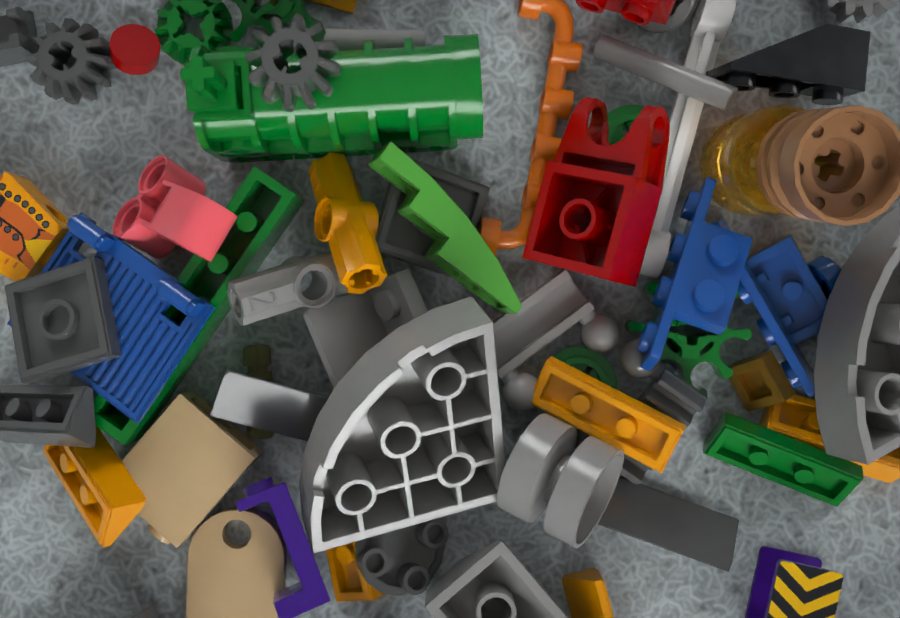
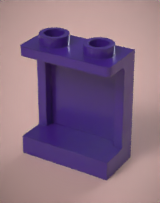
M272 477L242 488L246 498L235 502L239 512L263 502L271 504L300 582L274 593L273 604L278 617L293 618L331 601L286 483L283 482L275 486Z

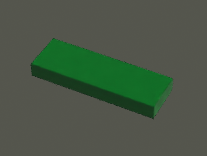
M728 412L723 414L705 439L703 445V454L836 507L864 479L863 467L843 458L827 455L826 451Z

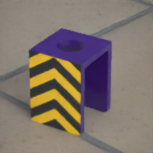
M762 546L758 554L745 618H835L843 575L838 571L821 568L822 561L817 557Z

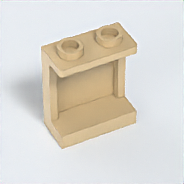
M193 389L180 393L122 460V463L146 497V503L138 515L148 523V530L156 539L165 544L172 543L176 548L190 538L196 531L197 526L264 452L230 421L210 416L212 406Z

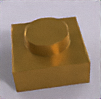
M772 350L738 360L728 366L733 370V375L729 379L747 412L786 402L795 394Z

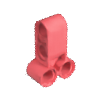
M159 155L143 170L138 183V195L136 198L128 200L119 210L114 220L112 231L115 237L155 259L166 257L177 245L212 262L238 216L204 196L206 185L203 180L165 155Z

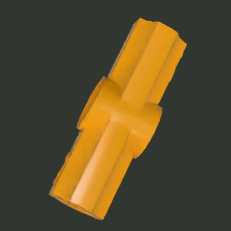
M329 152L320 159H314L308 170L317 201L314 215V231L320 242L329 243L339 281L346 286L347 293L364 294L374 287H380L387 276L375 239L379 225L378 210L374 203L363 201L352 166L347 163L345 155Z

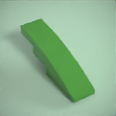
M390 141L379 148L368 163V166L407 195L396 212L435 240L424 257L498 313L517 314L522 304L498 259L469 218L438 183L394 143Z

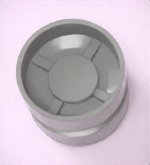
M542 413L524 430L507 460L498 486L497 505L527 523L536 521L546 510L544 531L574 548H579L592 534L610 502L622 471L624 451L594 436L587 437L575 450L578 436L577 429L553 416Z

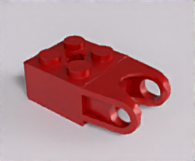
M586 97L573 110L554 161L547 160L522 258L636 287L662 193L670 136L669 118L663 107L647 105L633 121L626 136L619 142L610 145L606 104L598 98ZM592 111V118L588 128L589 115Z

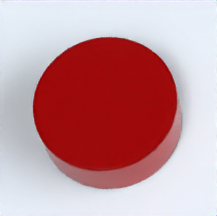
M138 24L120 26L110 37V58L113 64L122 72L131 75L147 74L154 70L159 63V39L153 31L145 26Z

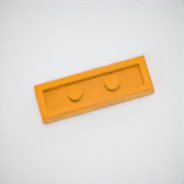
M552 356L546 359L534 386L535 391L532 401L534 406L590 436H594L623 450L624 454L661 474L686 428L685 424Z

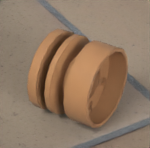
M860 105L793 112L775 123L762 140L756 159L757 183L766 201L783 215L839 226L868 223L886 212L900 195V130L881 111Z

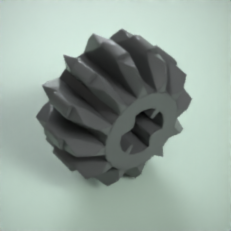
M297 13L291 19L290 28H285L280 18L273 16L271 26L275 33L268 36L263 31L254 30L253 38L262 49L250 50L245 54L246 61L250 65L257 67L248 75L249 82L253 87L264 86L261 97L268 104L276 102L281 97L282 107L286 112L294 111L298 97H302L309 110L316 108V100L312 93L315 90L328 97L334 92L332 85L324 77H337L341 75L342 69L340 64L330 60L339 52L336 41L323 40L326 31L319 22L311 25L306 30L303 16ZM297 54L300 59L299 65L301 70L296 73H290L287 58Z
M65 18L60 29L54 23L45 22L48 36L45 39L39 36L31 37L34 45L39 47L38 52L25 56L28 63L37 67L30 77L36 84L45 86V94L55 100L63 97L66 102L72 105H79L82 95L91 101L98 100L97 91L94 86L98 83L106 88L111 87V81L103 75V71L117 68L113 64L112 59L106 56L109 53V41L103 37L98 38V30L89 23H84L80 27V24L74 19ZM71 56L77 59L72 67L67 65V61Z

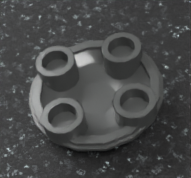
M437 518L356 541L354 548L357 567L365 581L381 593L397 596L408 593L411 595L422 594L427 590L430 581L442 564L445 543L449 536L448 528L443 521Z

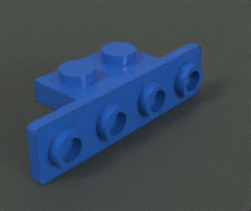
M709 177L705 179L698 192L690 190L686 197L680 218L688 221L683 234L676 232L666 261L674 264L669 278L661 277L652 300V305L658 306L659 310L654 323L646 322L638 342L637 350L645 352L640 368L651 371L662 355L673 319L717 335H721L727 327L753 238L704 222L717 180Z
M723 217L712 223L713 225L730 230ZM790 234L747 257L738 286V293L745 304L753 301L762 317L757 320L761 334L769 346L778 344L787 359L781 362V365L791 385L794 388L802 386L810 398L815 395L814 372L797 343L819 333L828 298Z

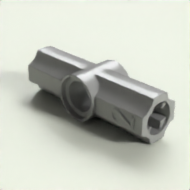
M328 251L308 258L292 256L284 260L280 266L229 280L226 292L230 308L233 310L237 322L244 326L304 306L321 308L328 304L333 297L347 293L345 285L340 283L332 253ZM311 271V284L305 291L301 292V279L306 273Z

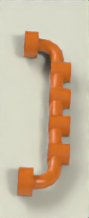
M519 0L517 17L537 21L540 11L545 12L553 18L555 31L547 58L548 69L545 86L539 102V119L531 146V163L522 195L520 221L511 230H501V220L482 216L478 227L479 234L494 255H496L497 249H515L526 244L547 160L554 161L562 138L555 137L558 118L568 120L571 114L574 91L564 89L567 71L577 72L582 57L583 44L572 42L574 18L569 6L563 0Z

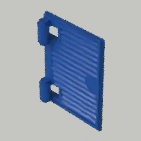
M80 212L79 215H73L68 220V232L41 273L87 259V257L78 252L84 242L97 250L94 257L103 259L122 356L70 373L92 388L135 423L139 424L216 307L204 298L189 292L179 280L121 239L99 228L96 225V221ZM171 305L187 315L181 325L165 315Z

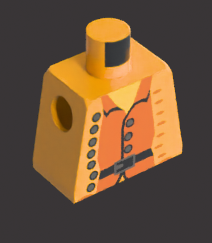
M4 171L0 177V274L17 282L41 273L68 232L69 227L67 226L68 219L29 179Z

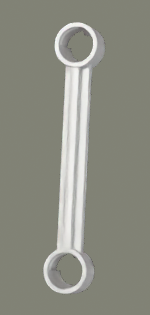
M699 0L690 27V37L692 38L684 67L705 75L707 71L714 68L720 43L725 38L734 15L736 0ZM679 92L676 93L669 118L670 136L662 193L640 271L641 275L655 279L660 275L668 255L671 240L669 228L704 102Z

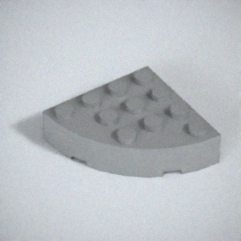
M900 205L888 212L862 238L843 265L827 300L817 338L814 369L816 414L826 454L866 465L900 447Z
M472 296L434 308L395 329L355 363L338 382L316 418L304 450L299 483L302 520L313 554L497 502L498 486L505 467L494 328L493 321Z

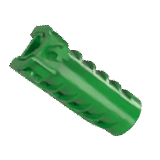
M478 34L444 36V45L414 47L413 37L405 38L404 47L376 49L374 40H365L364 50L339 51L330 60L340 64L342 69L341 75L337 77H324L332 85L334 92L328 97L315 90L312 95L316 100V108L311 110L307 108L302 97L297 98V104L293 112H286L284 110L281 97L272 104H268L262 99L261 95L264 86L253 87L248 79V75L257 67L250 65L245 59L247 51L259 49L258 47L225 46L216 49V51H210L205 46H195L190 53V63H184L185 68H181L180 71L181 80L186 84L187 110L195 113L193 125L198 141L204 151L223 162L245 163L293 160V155L294 160L322 158L329 152L344 154L345 157L375 155L379 148L390 141L404 153L447 151L457 148V139L483 138L482 78ZM297 54L287 58L290 73H296L301 70L299 65L300 59Z

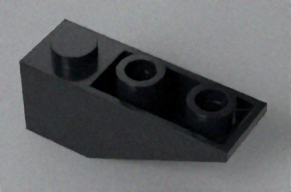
M825 24L707 71L706 75L738 88V91H752L756 87L769 89L768 95L774 98H796L800 95L812 96V103L838 105L843 103V97L865 91L871 32Z

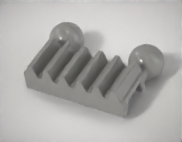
M566 269L556 273L550 280L520 301L522 307L517 314H503L493 320L497 374L504 383V399L515 410L528 411L535 407L532 401L535 391L534 386L537 382L535 376L519 372L516 367L578 321L582 325V342L593 352H608L619 341L620 330L616 321L607 315L598 314L595 311L594 306L590 301L586 300Z

